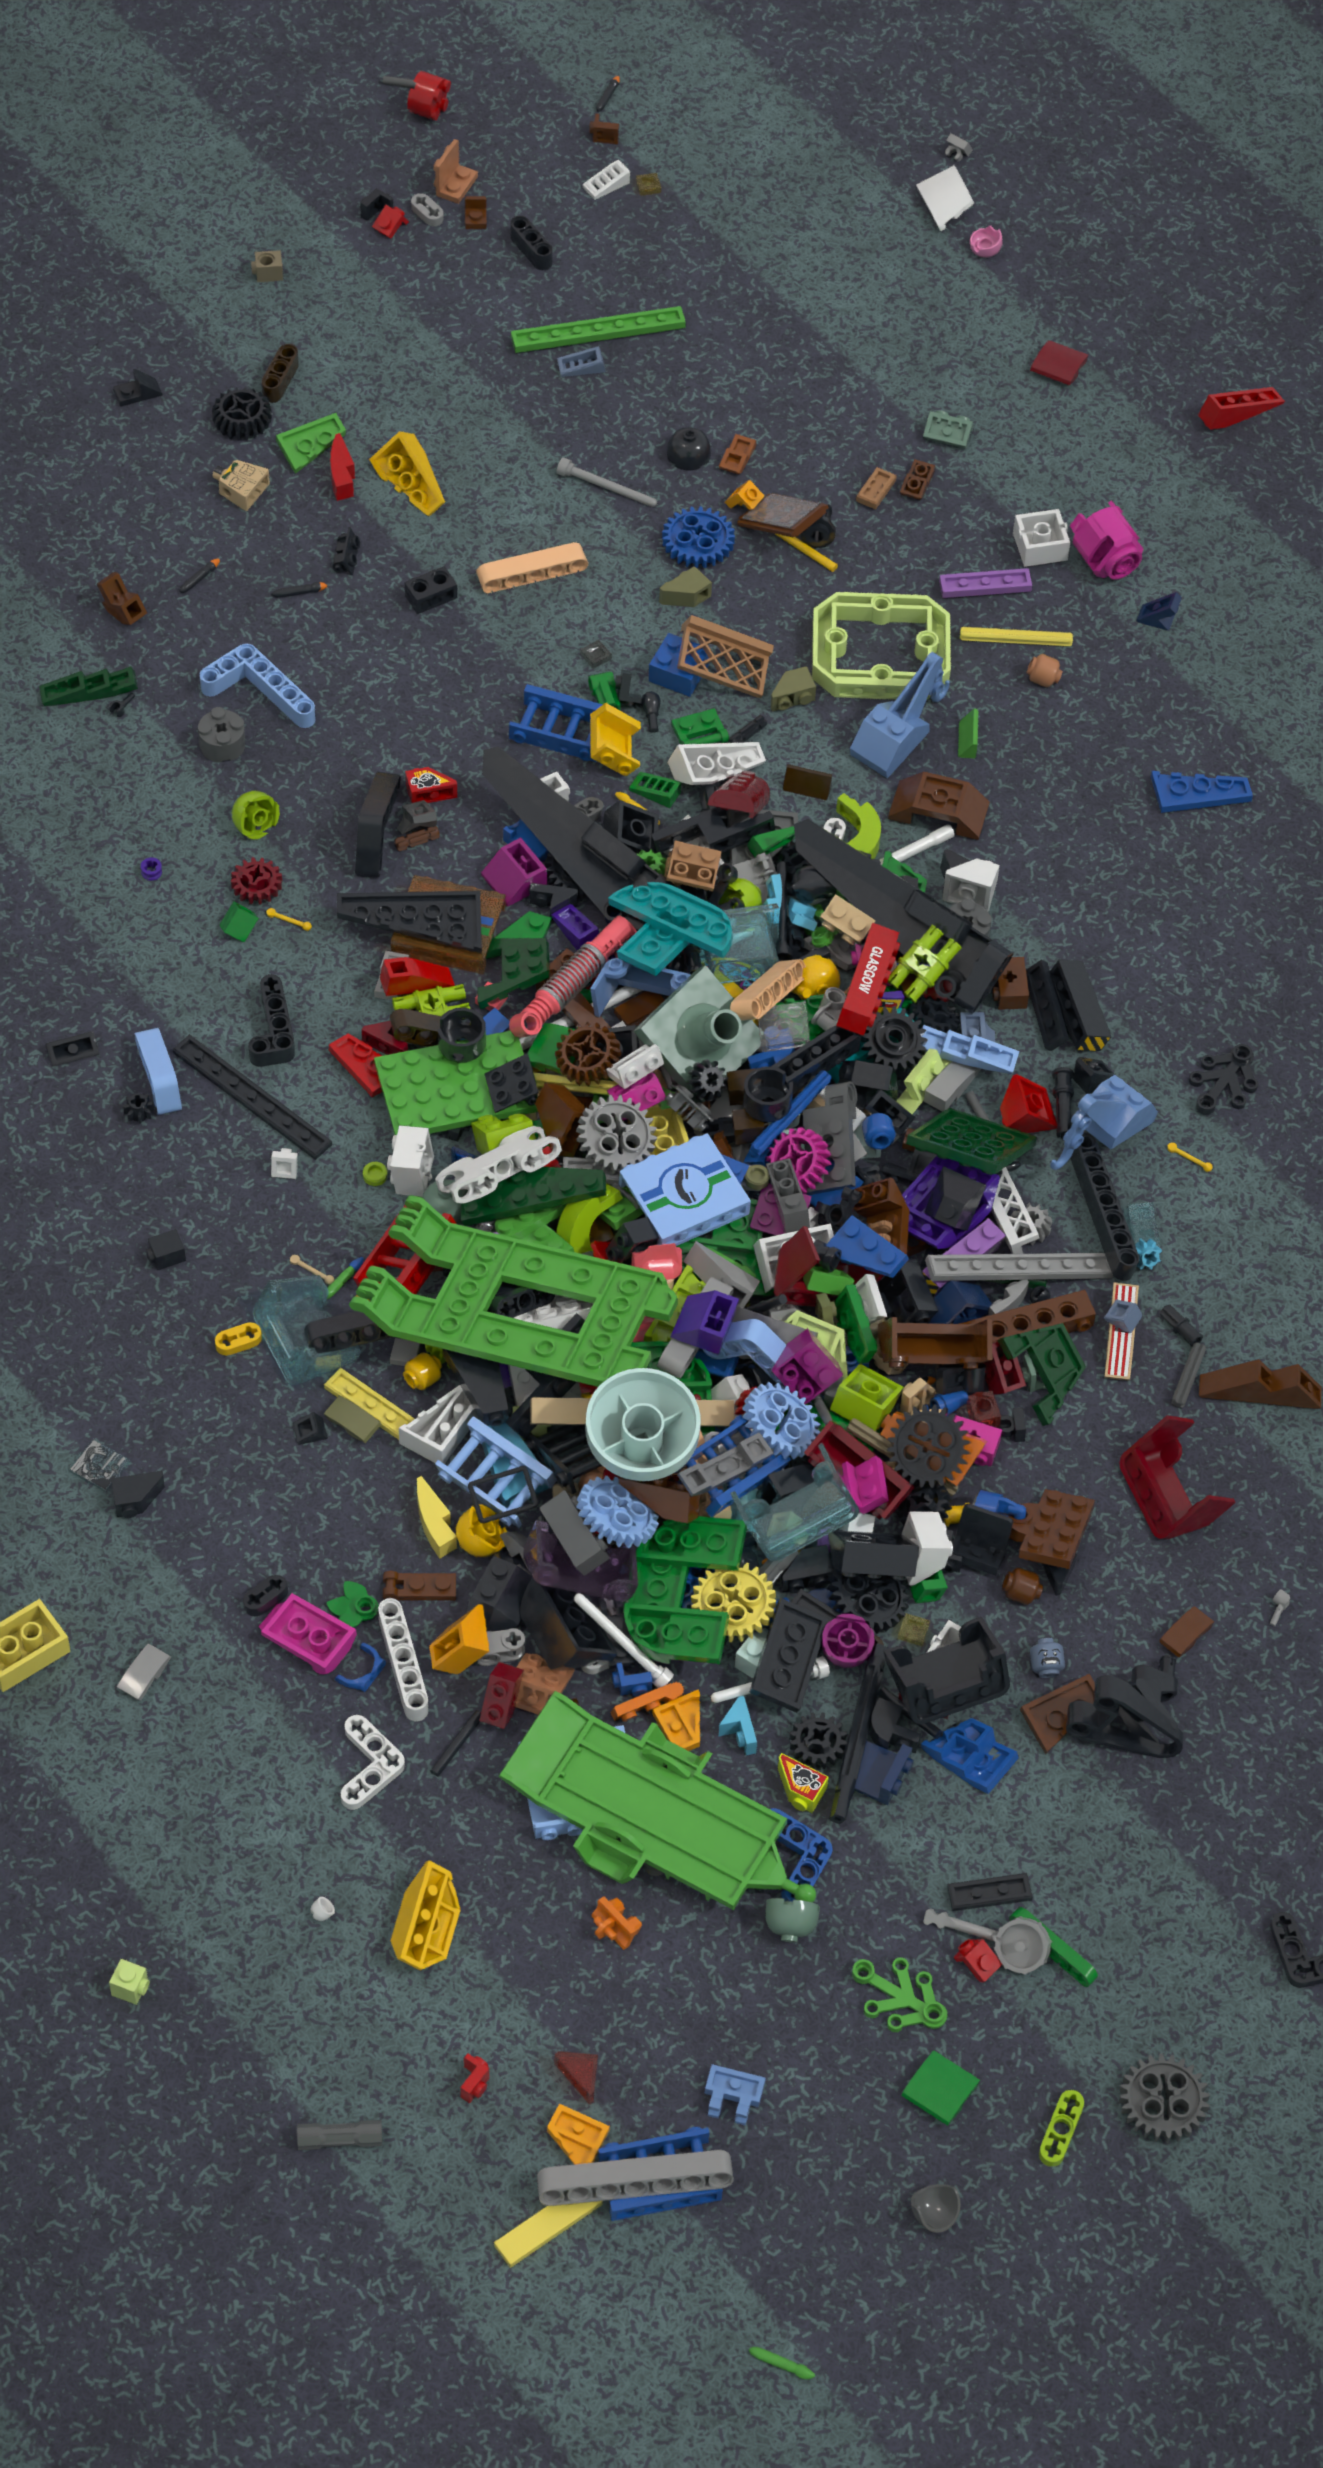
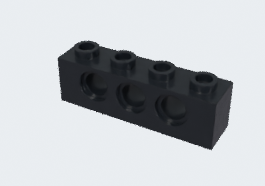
M835 1025L771 1067H776L786 1072V1088L789 1089V1082H793V1093L809 1084L820 1071L825 1070L828 1072L859 1052L862 1035Z

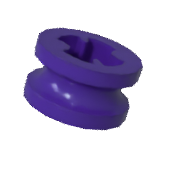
M146 858L142 861L140 868L144 879L153 881L161 877L162 864L158 859ZM152 867V869H154L155 867V871H151L150 869L148 871L147 868Z

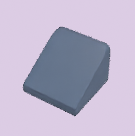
M1116 1299L1104 1319L1123 1331L1132 1333L1140 1321L1142 1313L1136 1303Z

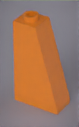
M897 1411L892 1416L888 1414L880 1425L883 1428L880 1435L886 1439L895 1437L896 1434L890 1429L900 1427L896 1419L905 1421L904 1413ZM926 1422L919 1423L917 1426L918 1434L925 1436L928 1433V1424ZM945 1432L940 1437V1443L944 1447H948L952 1443V1436ZM970 1434L965 1435L964 1440L971 1441V1444L965 1446V1449L970 1451L971 1454L963 1455V1459L968 1464L959 1465L962 1470L961 1474L953 1472L954 1481L947 1477L945 1479L958 1486L986 1445V1440ZM912 1435L908 1437L909 1440L927 1447L926 1452L932 1450L946 1457L950 1456L949 1452L933 1446L932 1440L925 1442ZM914 1445L909 1446L906 1452L916 1458L918 1456L917 1447ZM934 1456L929 1464L931 1469L936 1471L941 1467L942 1463L938 1456Z

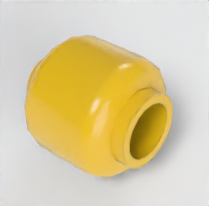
M420 1353L405 1364L403 1376L411 1388L425 1390L441 1378L440 1369L442 1365L436 1356Z

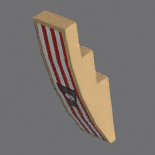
M1113 1283L1111 1306L1116 1299L1137 1304L1139 1285ZM1109 1323L1104 1378L1130 1381L1135 1328L1132 1333H1128Z

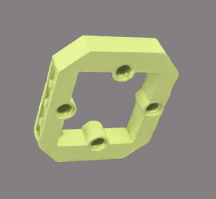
M836 592L814 608L812 679L834 697L897 699L916 674V672L893 671L886 664H877L871 670L836 669V658H840L846 653L848 637L844 629L836 627V620L872 621L878 625H885L889 622L926 623V630L919 632L916 637L915 656L919 660L925 661L931 652L936 653L943 658L941 664L944 671L942 683L945 684V681L950 679V613L929 596Z

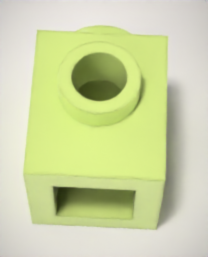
M121 1959L109 1982L111 1995L137 2005L141 1995L144 1996L147 1992L150 1980H148L146 1968Z

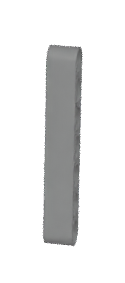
M724 2150L547 2167L540 2170L537 2174L539 2200L547 2206L722 2189L730 2186L734 2180L731 2157Z

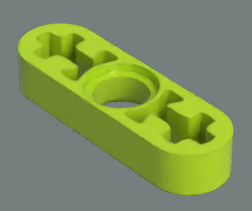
M1067 2090L1060 2096L1042 2141L1039 2157L1047 2166L1054 2167L1061 2164L1081 2116L1084 2098L1075 2090ZM1074 2099L1076 2106H1073L1070 2116L1065 2115L1067 2109L1066 2102ZM1063 2122L1068 2125L1070 2131L1065 2135H1060L1054 2130V2125ZM1055 2140L1059 2142L1056 2149L1058 2155L1055 2154L1051 2158L1048 2156L1047 2150L1051 2149Z

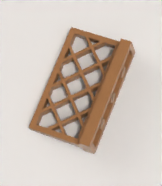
M691 615L681 627L683 637L677 668L761 698L764 691L769 656L773 653L774 645ZM689 636L697 638L700 645L694 648L689 641ZM708 645L718 646L721 653L714 655ZM701 648L704 649L709 659L703 662L696 652ZM729 652L738 653L742 660L735 663ZM691 654L697 665L686 664V656ZM724 656L730 666L723 669L717 658ZM754 659L761 662V668L755 670L749 660ZM712 662L718 672L715 674L709 672L705 664ZM743 663L750 672L745 677L737 667ZM732 669L739 680H730L725 672ZM753 677L758 685L757 689L750 687L746 680Z

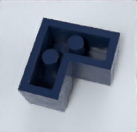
M951 1280L944 1284L941 1291L933 1298L938 1312L928 1324H960L986 1317L989 1314V1308L992 1306V1303L979 1285Z

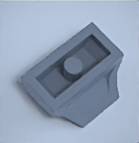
M960 1012V1034L970 1038L976 1035L995 1042V1031L986 1023L984 1012H974L973 1014L970 1012Z

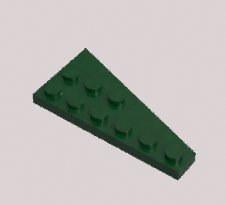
M541 1167L533 1172L522 1170L498 1182L493 1192L470 1202L461 1203V1221L464 1226L606 1196V1175L603 1170ZM463 1189V1196L467 1194V1189Z

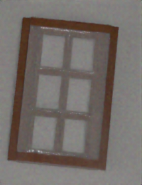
M771 493L767 494L754 509L748 510L740 516L737 525L783 536L797 537L823 516L829 507L824 503Z

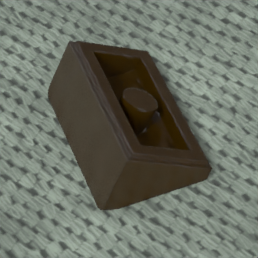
M787 764L783 791L828 800L832 786V774Z

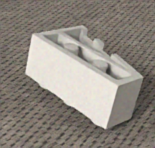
M457 1386L440 1398L437 1404L426 1412L423 1410L409 1424L399 1427V1444L434 1463L439 1460L445 1464L470 1430L467 1423L473 1416L477 1419L479 1418L461 1386Z

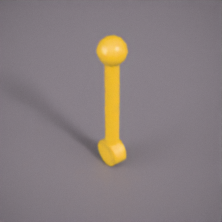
M269 908L266 911L269 918L276 917L303 927L305 931H309L312 927L310 922H301L276 913V910L273 908Z
M1175 1143L1168 1144L1167 1149L1169 1152H1176L1202 1166L1206 1172L1212 1170L1213 1166L1211 1163H1204L1178 1149Z

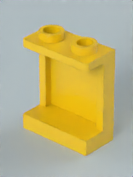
M607 703L603 704L590 714L591 758L623 776H628L640 767V761L632 757L631 736L641 729V722Z

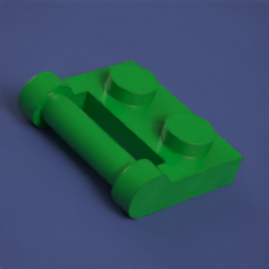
M715 708L671 720V726L681 745L726 743L729 740L728 732L724 729ZM716 732L715 734H712V735H708V736H704V737H701V738L689 740V739H692V738H695V737H699V736H703V735H706V734H710V733Z

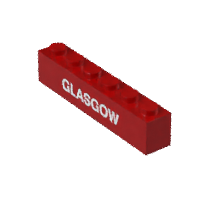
M872 922L836 1026L863 1036L867 1027L872 1028L901 944L896 942L899 932Z

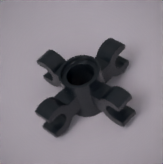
M845 1186L841 1194L842 1200L840 1204L828 1205L820 1201L817 1202L814 1210L825 1215L826 1222L831 1224L833 1235L838 1232L851 1215L858 1219V1214L853 1208L861 1199L862 1193ZM861 1221L862 1223H864L866 1226L869 1227V1224H868V1223Z

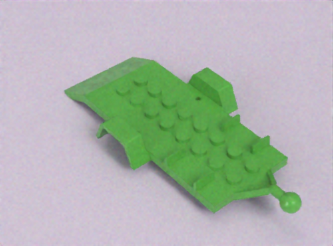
M554 1691L498 1776L536 1805L583 1829L573 1845L576 1852L587 1866L621 1884L634 1879L643 1863H646L665 1873L666 1879L669 1880L672 1877L704 1894L707 1901L712 1898L734 1910L747 1888L784 1889L794 1894L796 1900L813 1903L816 1899V1890L812 1885H798L787 1879L775 1845L776 1840L787 1824V1818L702 1774L701 1771L713 1753L707 1751L697 1756L668 1741L658 1725L653 1722L641 1741L590 1715L568 1697Z

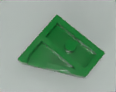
M529 911L494 938H545L552 923V918Z

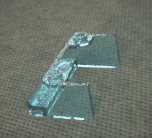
M823 1443L818 1445L825 1461L817 1464L812 1471V1477L815 1482L769 1506L763 1499H753L743 1504L735 1491L730 1493L747 1528L767 1559L771 1561L783 1559L853 1521L859 1514V1508Z

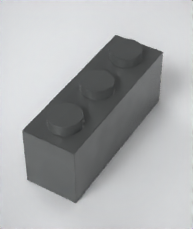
M564 1490L539 1507L574 1566L585 1576L610 1559L605 1551L608 1545L603 1538L599 1539L594 1532H590L591 1525L583 1524L585 1518L578 1516L581 1510L576 1508L578 1497L576 1495L571 1497Z

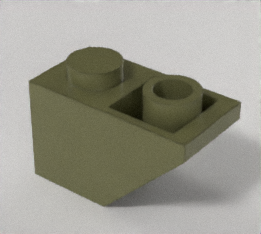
M694 566L660 587L659 602L662 605L695 607L711 597L712 582Z
M807 666L786 671L771 694L772 711L786 710L795 705H806L811 701H815L816 685Z

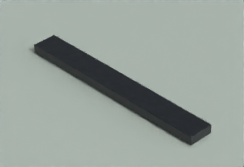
M190 1034L173 1048V1053L313 1159L316 1160L332 1146V1141Z

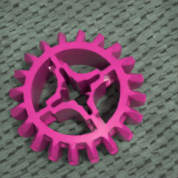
M799 1127L797 1131L789 1129V1134L781 1132L782 1139L780 1141L773 1139L776 1144L775 1147H768L772 1154L765 1157L766 1160L772 1163L790 1158L802 1193H807L808 1187L816 1189L815 1182L823 1183L820 1177L822 1174H828L825 1167L831 1165L827 1159L831 1156L830 1151L827 1150L828 1144L822 1141V1136L815 1134L811 1129L805 1130ZM801 1144H810L812 1151H804Z

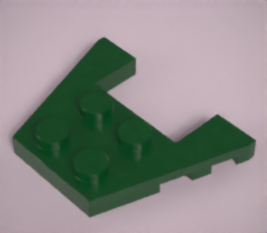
M482 938V954L478 953L480 960L502 955V982L478 987V1004L480 1009L488 1007V1002L499 998V1000L507 998L509 992L519 987L521 990H524L550 977L549 943L546 938Z
M1063 1323L997 1340L1007 1360L1014 1359L1027 1350L1049 1392L1032 1406L1043 1426L1052 1423L1054 1419L1052 1416L1057 1409L1061 1408L1065 1395L1073 1389L1086 1368Z

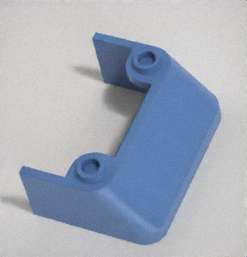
M613 958L605 963L590 988L595 1016L600 1017L618 985L670 996L691 974L664 968L657 976H654L619 958Z

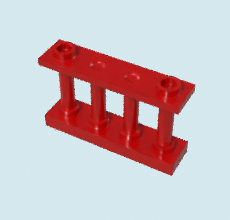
M442 1214L450 1223L456 1224L451 1214ZM394 1220L353 1279L359 1287L364 1278L369 1279L366 1276V1272L370 1266L384 1269L387 1266L400 1268L403 1271L396 1280L412 1294H417L436 1266L427 1264L416 1253L410 1260L394 1257L400 1248L411 1250L403 1241L389 1236L390 1228L393 1225H397Z

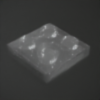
M806 1001L775 1005L758 1019L762 1052L802 1047L810 1042Z

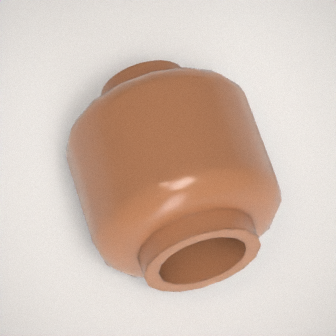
M1040 654L1037 658L1033 657L1030 661L1027 674H1029L1031 682L1048 688L1053 682H1059L1062 670H1059L1060 663L1058 660Z

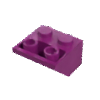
M522 838L501 847L481 872V876L507 907L529 896L531 883L547 885V868Z
M808 1328L787 1343L772 1368V1372L785 1386H789L791 1393L798 1391L797 1397L799 1399L806 1398L805 1405L843 1376L839 1363Z

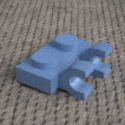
M712 2064L705 2087V2094L712 2095L708 2116L719 2118L724 2098L739 2102L735 2123L746 2125L750 2105L759 2107L766 2078Z

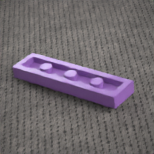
M1029 568L946 574L939 577L942 598L1032 591Z

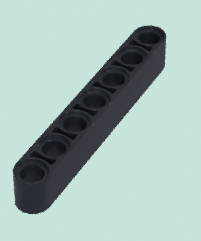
M1083 1132L1084 1140L1078 1148L1074 1149L1070 1159L1110 1270L1118 1280L1127 1281L1134 1274L1139 1262V1255L1097 1140L1092 1134Z

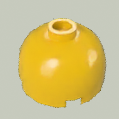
M814 955L803 960L806 965L802 973L804 980L799 985L810 989L811 996L824 994L830 987H840V973L831 959L822 958L821 955Z
M479 1504L483 1518L496 1514L491 1508ZM472 1506L459 1518L456 1526V1536L460 1547L470 1555L489 1557L505 1547L500 1535L507 1532L505 1527L501 1529L498 1523L500 1519L487 1523L479 1522L475 1508Z

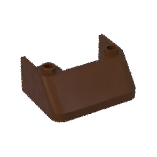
M892 1317L877 1324L883 1362L888 1363L889 1368H903L904 1364L963 1365V1369H978V1364L992 1361V1319H987L977 1324L897 1323V1317Z

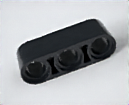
M524 216L513 217L510 221V238L536 269H550L553 259L551 244L528 218Z

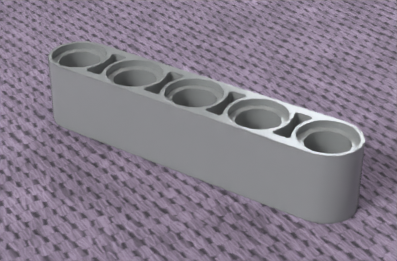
M710 1277L701 1293L716 1290L732 1296L734 1288ZM672 1338L662 1353L657 1368L680 1379L699 1348Z

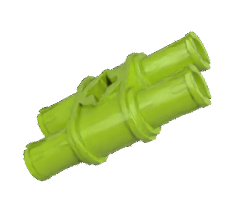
M934 925L930 926L920 940L912 942L913 945L903 957L899 958L898 966L892 971L888 979V983L891 986L893 985L895 989H898L910 973H914L917 977L916 980L904 992V995L909 1000L912 999L911 1001L914 1003L917 1002L918 998L928 987L931 988L935 985L934 982L940 975L949 969L948 963L962 949L957 942L954 943V940L950 938L938 954H933L930 949L944 935L940 929H935L936 926ZM919 962H923V963H926V962H927L928 965H929V967H928L927 965L925 966V965H923V964H922V965H919Z
M463 984L445 988L436 986V988L423 991L415 990L413 994L392 998L394 1011L397 1009H416V1011L419 1010L418 1012L442 1016L454 1008L470 1009L468 1002L449 1007L445 1005L446 1002L466 999Z

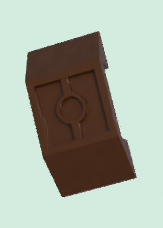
M921 772L899 781L888 819L911 824L913 815L916 813L957 823L956 835L979 840L990 802L970 782Z
M887 1178L855 1188L854 1190L861 1192L862 1196L859 1202L855 1204L853 1210L857 1214L866 1217V1223L868 1224L882 1220L891 1222L892 1230L887 1233L891 1238L890 1243L907 1255L909 1208L894 1179Z

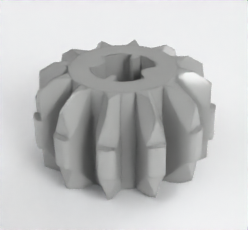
M1029 1202L1026 1209L1039 1234L1037 1241L1042 1243L1051 1232L1052 1219L1048 1216V1209L1040 1210V1204L1032 1207ZM1020 1209L1013 1211L1011 1217L1018 1218L1021 1212ZM1019 1226L1016 1232L1018 1238L1031 1233L1029 1228Z

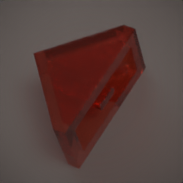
M558 2051L554 2057V2065L590 2105L594 2102L598 2055Z

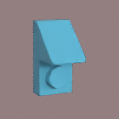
M739 1696L720 1723L719 1736L736 1733L738 1746L744 1747L745 1754L750 1755L756 1753L757 1740L744 1696Z

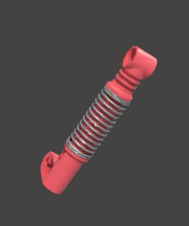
M616 916L591 942H586L574 953V956L567 960V963H564V966L560 967V970H557V973L553 974L550 980L543 984V987L539 988L534 1000L521 1013L511 1018L509 1027L512 1034L522 1038L539 1033L543 1023L551 1015H556L563 1010L568 1002L572 1001L575 995L602 970L612 954L618 958L617 951L626 940L628 941L637 932L626 918ZM524 1020L527 1022V1029L524 1026Z

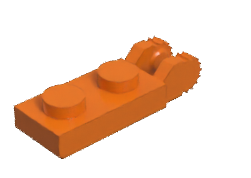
M673 1682L672 1684L657 1688L616 1705L610 1712L614 1721L620 1718L623 1722L636 1717V1712L645 1708L649 1712L661 1706V1701L668 1703L679 1698L684 1693V1686L680 1682Z

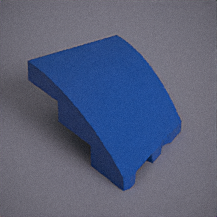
M973 1718L960 1723L957 1727L943 1731V1736L931 1742L925 1740L921 1743L922 1749L934 1760L973 1787L987 1794L991 1792L1019 1759L1017 1751L995 1741L992 1727ZM993 1747L999 1751L996 1754H1001L995 1760H993L994 1755L988 1754Z

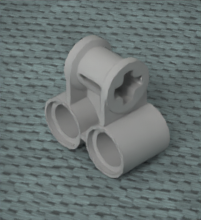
M836 987L828 988L811 1023L818 1025L825 1031L835 1026L846 998L845 993Z

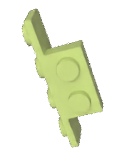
M929 1048L904 1080L906 1089L897 1102L913 1114L923 1102L927 1087L952 1061L940 1058L937 1050Z

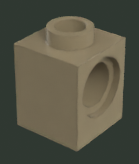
M281 250L255 252V261H251L252 275H257V282L283 281Z

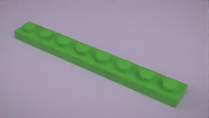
M681 306L515 330L511 331V339L515 353L681 329L685 328L686 321Z

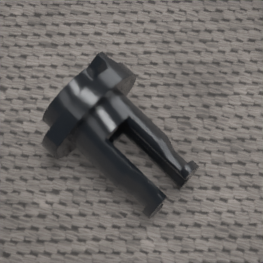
M829 504L825 515L821 516L800 534L803 542L811 547L823 548L830 545L835 539L836 528L831 522L832 507Z

